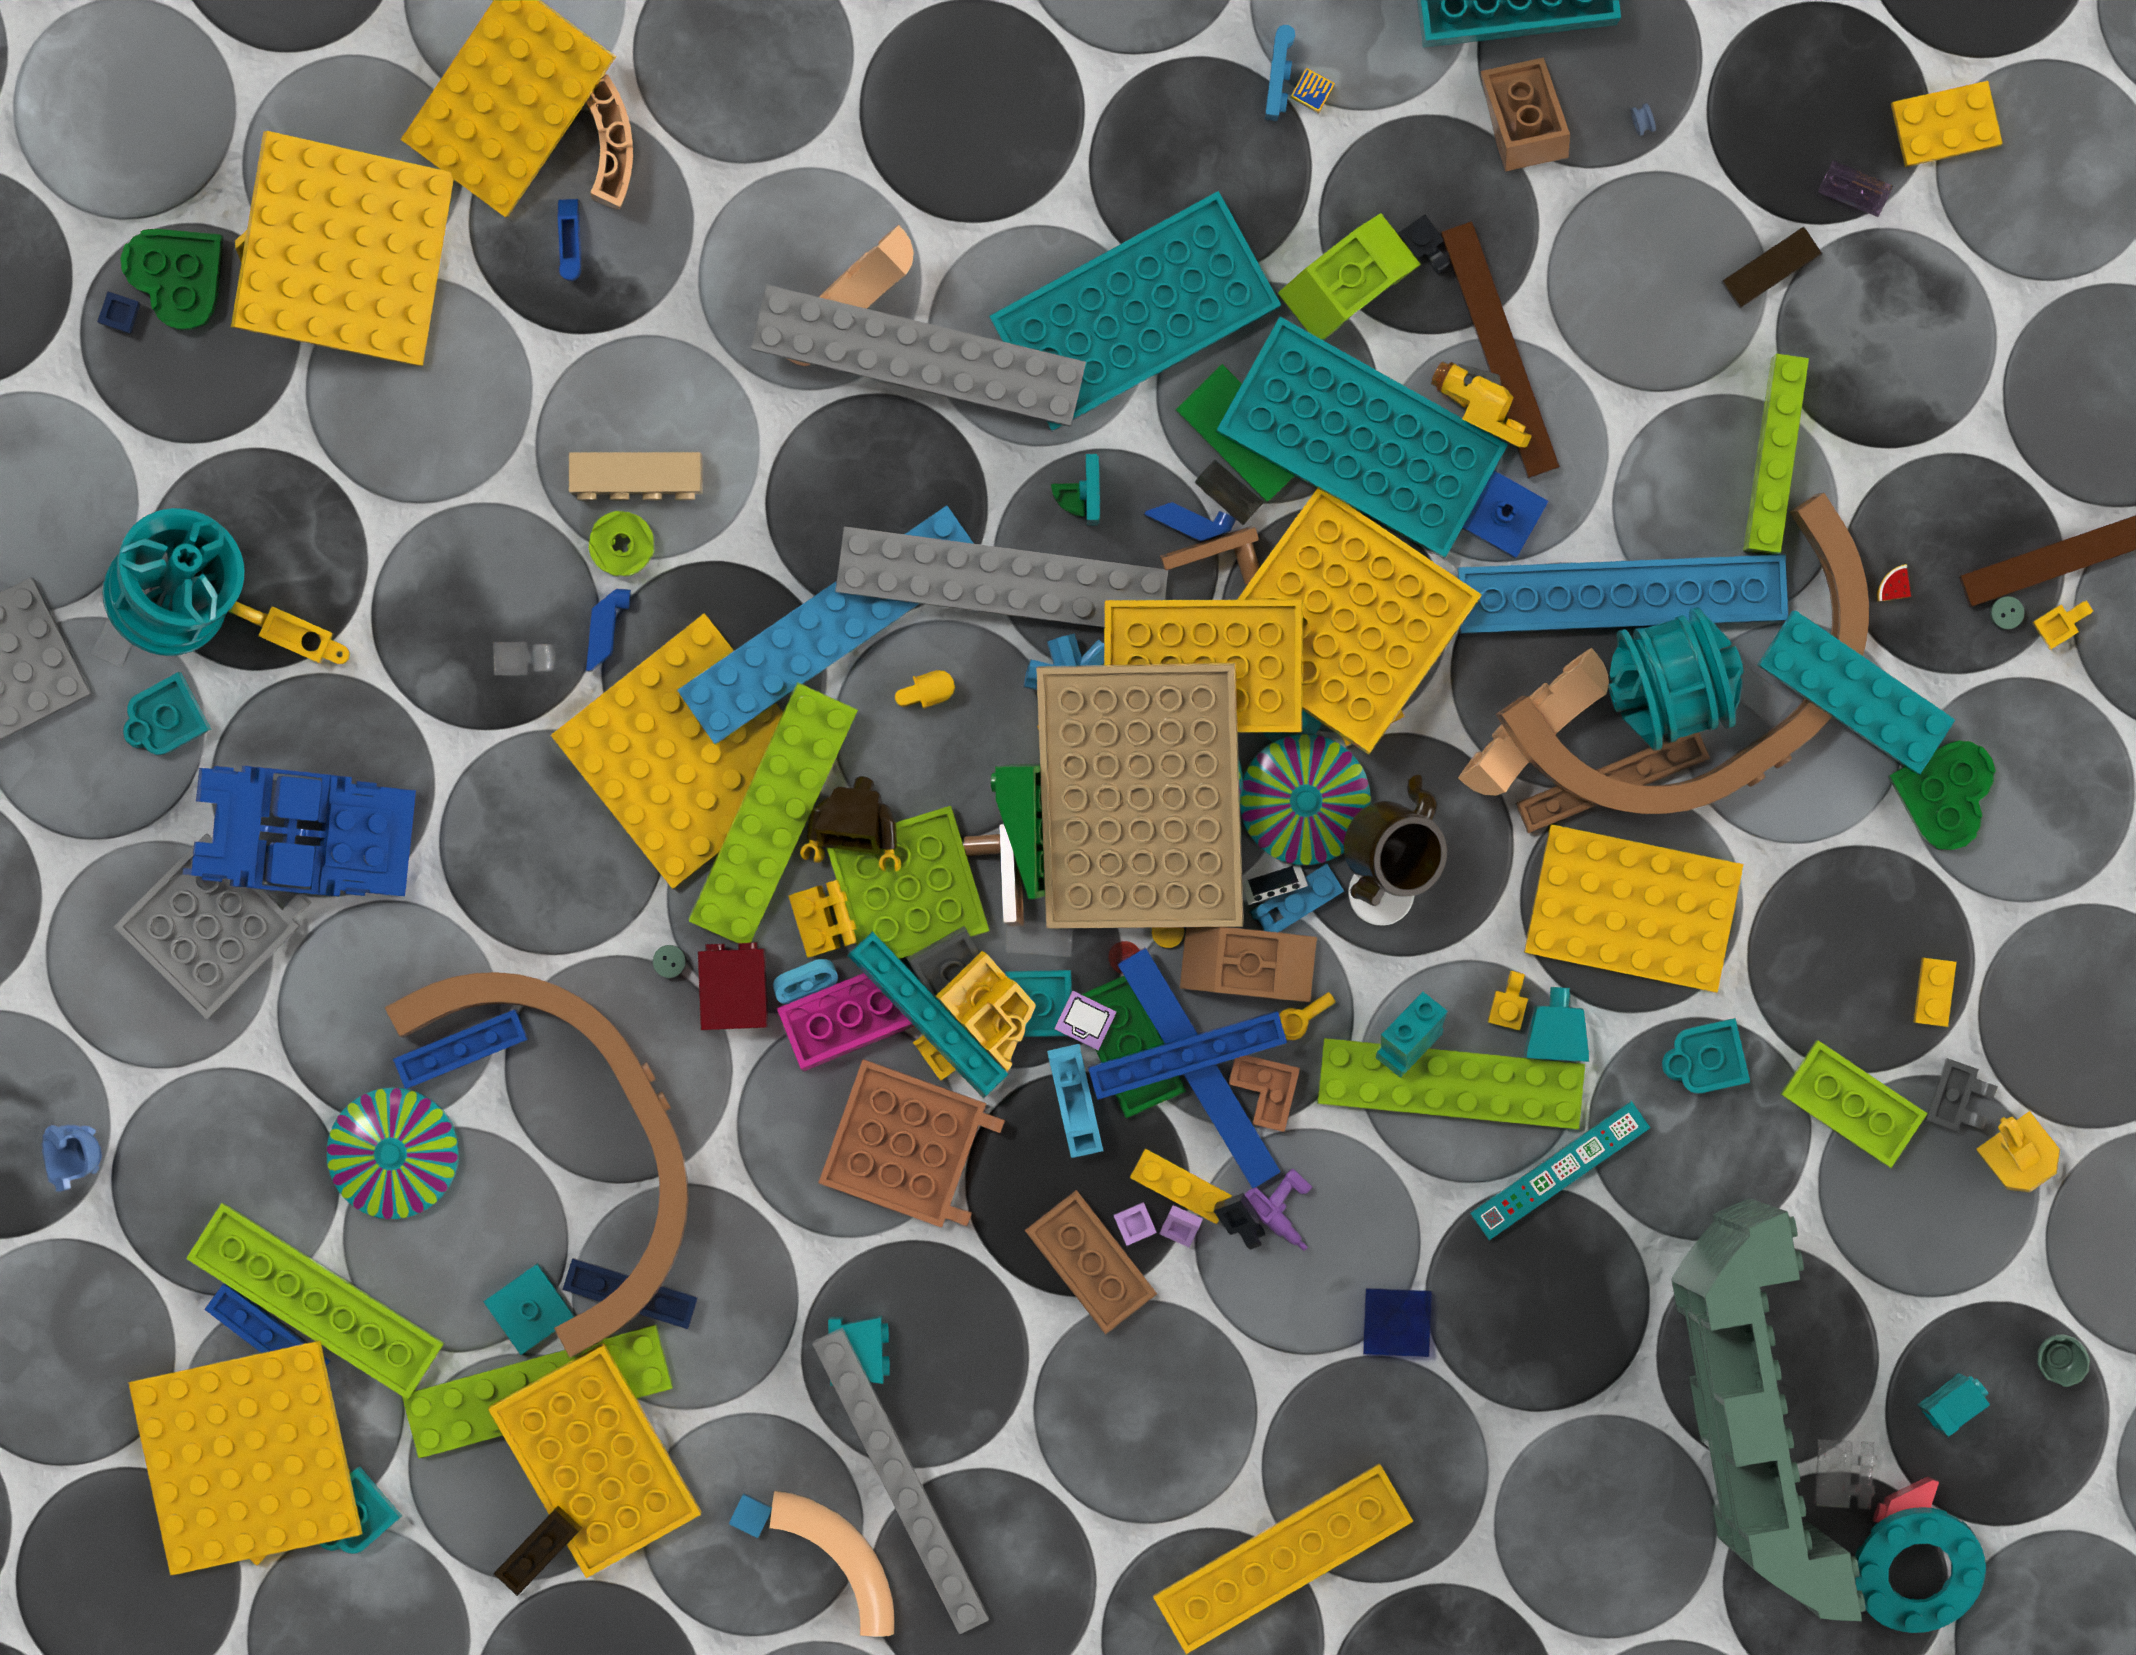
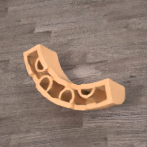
M605 73L585 103L597 126L600 141L599 168L591 190V196L593 201L614 209H620L626 196L632 173L633 140L624 103L612 80Z
M899 225L896 226L878 242L879 245L877 247H873L869 252L862 255L819 297L867 309L890 287L903 278L912 266L914 252L911 240ZM788 359V360H790L791 362H793V363H795V364H797V365H801V366H808V365H810V364H808V363H804V362H800V361Z
M1590 648L1563 668V673L1550 686L1544 683L1529 697L1556 735L1577 715L1607 694L1609 684L1608 673L1598 654ZM1502 724L1492 734L1494 740L1482 752H1476L1458 777L1470 789L1483 795L1496 796L1505 793L1519 773L1529 763Z
M774 1491L770 1528L795 1533L810 1540L837 1562L849 1580L857 1600L860 1616V1636L893 1635L895 1616L892 1594L883 1566L866 1539L841 1515L816 1503L814 1500L792 1493Z

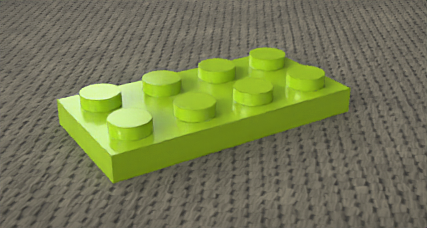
M1819 1040L1815 1041L1780 1094L1889 1168H1892L1928 1114Z

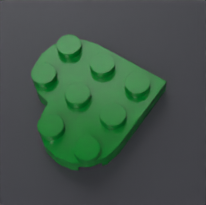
M146 229L140 231V234L133 236L130 242L124 245L120 258L121 269L127 281L138 291L150 294L152 309L155 311L158 319L168 327L183 331L205 326L213 315L217 303L223 236L220 234L167 229Z
M1959 740L1936 749L1920 775L1903 767L1888 775V778L1922 838L1935 849L1955 850L1965 847L1977 836L1982 818L1979 801L1990 792L1989 789L1994 781L1995 766L1992 757L1982 746H1978L1970 741Z

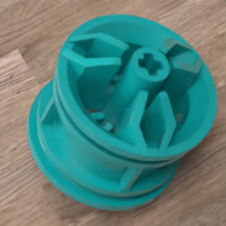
M171 508L148 514L136 522L128 531L121 544L119 554L111 562L106 572L102 595L105 611L110 622L128 642L149 653L176 656L187 654L203 647L219 631L226 613L233 607L241 593L245 570L240 549L233 537L222 525L197 511ZM202 571V575L194 577L197 572ZM152 588L151 592L147 594H144V592L142 591Z
M1699 607L1690 609L1689 621L1684 615H1681L1671 621L1644 629H1635L1633 633L1634 639H1632L1626 629L1617 632L1618 647L1612 657L1609 674L1612 683L1608 684L1609 694L1616 712L1631 709L1621 713L1622 719L1653 751L1662 749L1663 736L1668 743L1676 742L1681 737L1704 730L1712 731L1717 729L1719 720L1726 729L1735 727V711L1740 703L1743 684L1740 676L1744 674L1741 657L1736 646L1719 650L1731 646V641Z

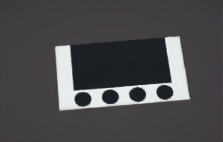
M1293 865L1242 881L1243 891L1248 904L1308 886L1300 865Z

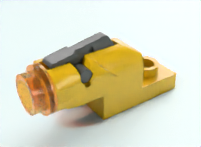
M1442 361L1433 375L1431 385L1437 387L1438 392L1449 396L1462 407L1468 406L1462 420L1518 447H1527L1532 435L1524 432L1526 426L1509 418L1506 423L1503 422L1513 401V396L1505 387L1501 386L1498 374L1453 362L1448 364Z

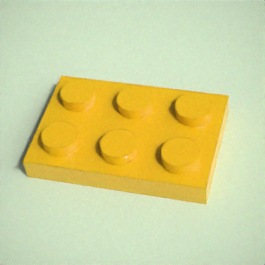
M1988 81L1891 103L1905 167L1994 148L2003 144Z

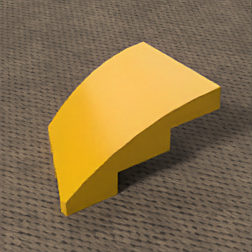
M981 951L935 997L1004 1070L1008 1071L1012 1066L1011 1058L1016 1045L1022 1041L1025 1025L1031 1019L1036 1004L1017 982L1008 978L987 953Z

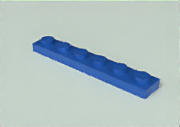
M1273 1011L1088 1067L1096 1097L1101 1099L1287 1043L1279 1013L1278 1011Z

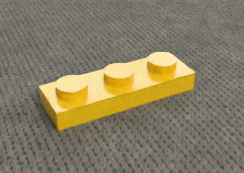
M1146 1148L1130 1175L1131 1179L1215 1224L1219 1221L1213 1211L1216 1203L1232 1197L1231 1194Z

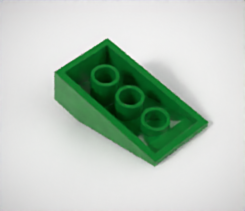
M1040 764L995 766V772L991 775V790L996 792V802L1028 898L1037 899L1044 897L1045 877Z

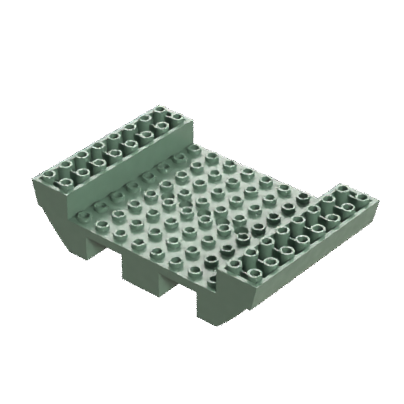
M1749 1198L1713 1214L1714 1222L1700 1236L1671 1278L1677 1312L1683 1314L1686 1318L1696 1375L1689 1376L1699 1437L1700 1441L1709 1447L1719 1504L1712 1505L1717 1536L1756 1572L1785 1593L1800 1601L1818 1618L1862 1621L1861 1612L1865 1611L1866 1608L1863 1593L1858 1591L1855 1585L1854 1578L1859 1577L1856 1557H1851L1850 1552L1811 1523H1802L1801 1517L1806 1516V1507L1803 1496H1798L1795 1483L1800 1482V1474L1797 1463L1792 1462L1789 1449L1794 1448V1441L1790 1427L1786 1428L1783 1420V1415L1788 1414L1784 1393L1780 1394L1777 1387V1381L1782 1379L1781 1369L1778 1360L1773 1359L1770 1348L1775 1346V1336L1772 1326L1767 1325L1764 1315L1765 1312H1769V1303L1766 1292H1761L1760 1287L1800 1280L1799 1271H1804L1800 1250H1795L1793 1237L1798 1236L1794 1216L1790 1217L1788 1215V1211Z

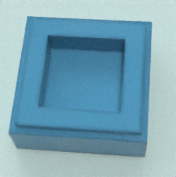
M743 1493L729 1524L758 1538L771 1513L772 1507Z

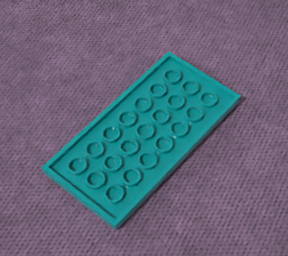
M1217 191L995 312L989 318L1002 342L1086 362L1073 420L1280 308L1281 303L1221 194ZM1046 421L1052 432L1064 426Z
M1282 317L1278 318L1216 430L1217 433L1310 485L1347 503L1362 514L1443 559L1449 553L1508 446V443L1462 420L1458 415Z

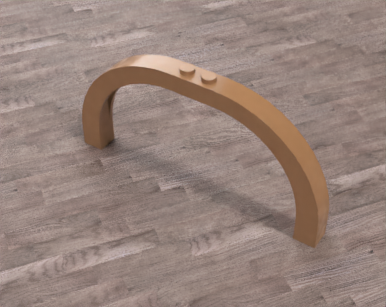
M1818 493L1789 513L1810 543L1824 571L1832 607L1831 635L1863 656L1869 625V598L1861 558L1853 538L1825 493ZM1529 696L1519 697L1495 714L1525 758L1555 785L1575 797L1594 805L1617 811L1641 814H1667L1691 810L1722 799L1746 784L1751 787L1759 783L1766 777L1763 772L1772 766L1779 768L1792 759L1790 754L1811 739L1832 717L1804 698L1787 718L1712 770L1678 783L1642 786L1618 781L1603 775L1575 757L1559 741Z
M499 972L473 973L432 983L384 1007L400 1037L405 1038L454 1012L482 1005H520L552 1014L581 1031L603 1054L615 1073L651 1143L657 1163L660 1193L658 1215L653 1234L640 1262L618 1289L592 1308L554 1328L568 1356L573 1357L611 1336L636 1317L662 1286L677 1257L687 1222L689 1196L685 1158L677 1133L666 1112L671 1109V1106L662 1091L656 1094L651 1084L656 1078L648 1063L646 1062L641 1065L630 1045L615 1026L598 1010L571 992L537 978Z

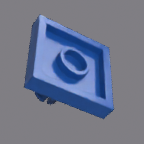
M1494 470L1462 529L1516 559L1549 501Z

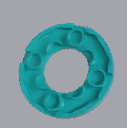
M1910 1508L1889 1515L1871 1529L1872 1533L1865 1540L1862 1547L1859 1546L1856 1551L1855 1557L1858 1563L1859 1577L1854 1578L1857 1590L1863 1593L1867 1612L1881 1624L1897 1631L1922 1633L1937 1630L1951 1624L1963 1616L1974 1604L1985 1580V1556L1974 1532L1964 1521L1961 1522L1957 1518L1948 1515L1947 1511L1936 1508ZM1928 1543L1940 1547L1948 1554L1951 1561V1575L1937 1594L1935 1593L1926 1599L1914 1600L1902 1597L1891 1588L1888 1581L1889 1568L1894 1557L1903 1549L1914 1544Z

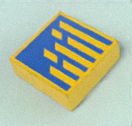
M1306 68L1290 98L1319 113L1335 83Z

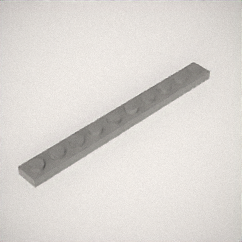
M843 1327L813 1341L812 1345L958 1633L962 1634L988 1621L989 1616Z

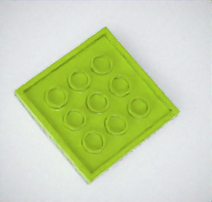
M951 806L896 822L897 848L894 849V855L898 856L901 860L899 871H895V861L892 857L886 860V872L882 871L879 866V860L884 855V849H881L880 854L827 848L836 880L839 881L841 891H845L848 901H845L850 920L854 919L857 928L854 930L857 946L870 933L874 932L895 956L901 959L917 953L963 926L967 929L970 937L990 931Z

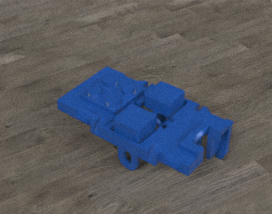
M213 766V769L199 768L196 802L216 804L212 843L194 841L192 868H183L182 875L201 876L202 880L222 882V879H230V886L337 897L340 896V890L345 891V894L365 896V893L405 897L416 790L377 787V783L361 781L351 784L352 777L242 766L241 772L234 771V768ZM276 773V774H285V775H294V776H304V777L321 778V781H320V780H316V779H306V778H297V777H288V776H278V777H277V780H273V774ZM269 813H273L274 817L285 818L284 827L260 825L261 817H269ZM297 820H317L318 823H322L321 831L296 829ZM260 831L283 834L282 843L271 842L270 846H266L267 840H259ZM295 836L319 837L320 846L295 844ZM264 878L268 883L310 887V890L262 885V881Z

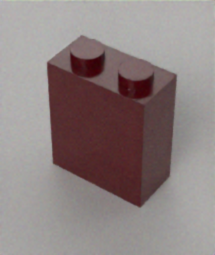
M758 942L738 943V950H725V944H705V951H698L701 1030L767 1028L766 950L758 949Z

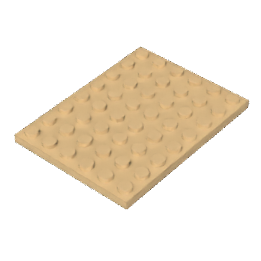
M1235 663L1038 666L1036 670L1046 928L1242 927L1244 918Z

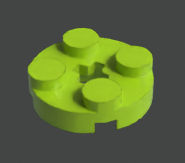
M613 511L602 516L594 524L590 534L589 553L594 563L602 571L615 577L632 576L643 570L653 557L654 535L649 525L641 517L630 512ZM618 535L623 539L629 537L631 541L627 545L628 550L624 553L621 550L614 551L613 546L616 544L615 537Z

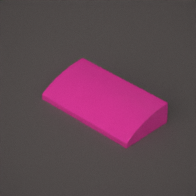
M864 973L777 1008L803 1072L915 1027Z

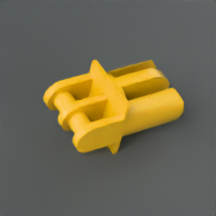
M942 670L931 671L916 677L913 676L915 685L898 690L895 694V701L901 707L921 702L923 709L950 699L955 690L954 680L949 673Z

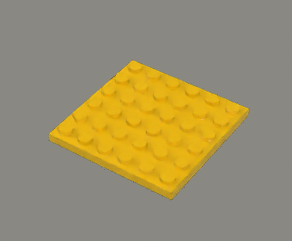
M264 131L231 328L415 366H423L454 181L451 172Z
M1317 488L1237 600H1303L1302 710L1369 755L1478 603L1482 594L1347 503Z
M705 613L550 735L672 889L676 888L719 853L783 714V711L775 703L714 745L677 692L679 688L734 651Z
M320 1340L128 1382L170 1576L362 1534Z

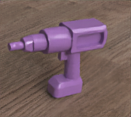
M1291 1168L1269 1199L1256 1187L1248 1190L1244 1195L1260 1216V1221L1263 1224L1267 1225L1279 1237L1283 1236L1289 1243L1297 1244L1305 1251L1308 1247L1301 1241L1302 1238L1299 1233L1291 1226V1221L1282 1213L1287 1207L1283 1201L1293 1188L1300 1194H1307L1312 1189V1186Z

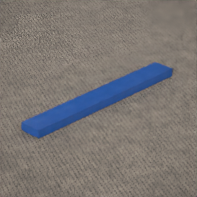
M1145 947L1117 964L1165 1044L1197 1034ZM1217 1065L1185 1073V1078L1252 1189L1279 1174L1281 1171Z

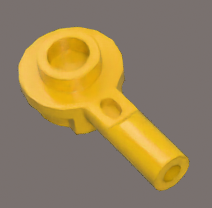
M1327 992L1302 1010L1288 1008L1279 1014L1286 1040L1295 1041L1301 1038L1307 1031L1309 1020L1336 1003L1330 992Z

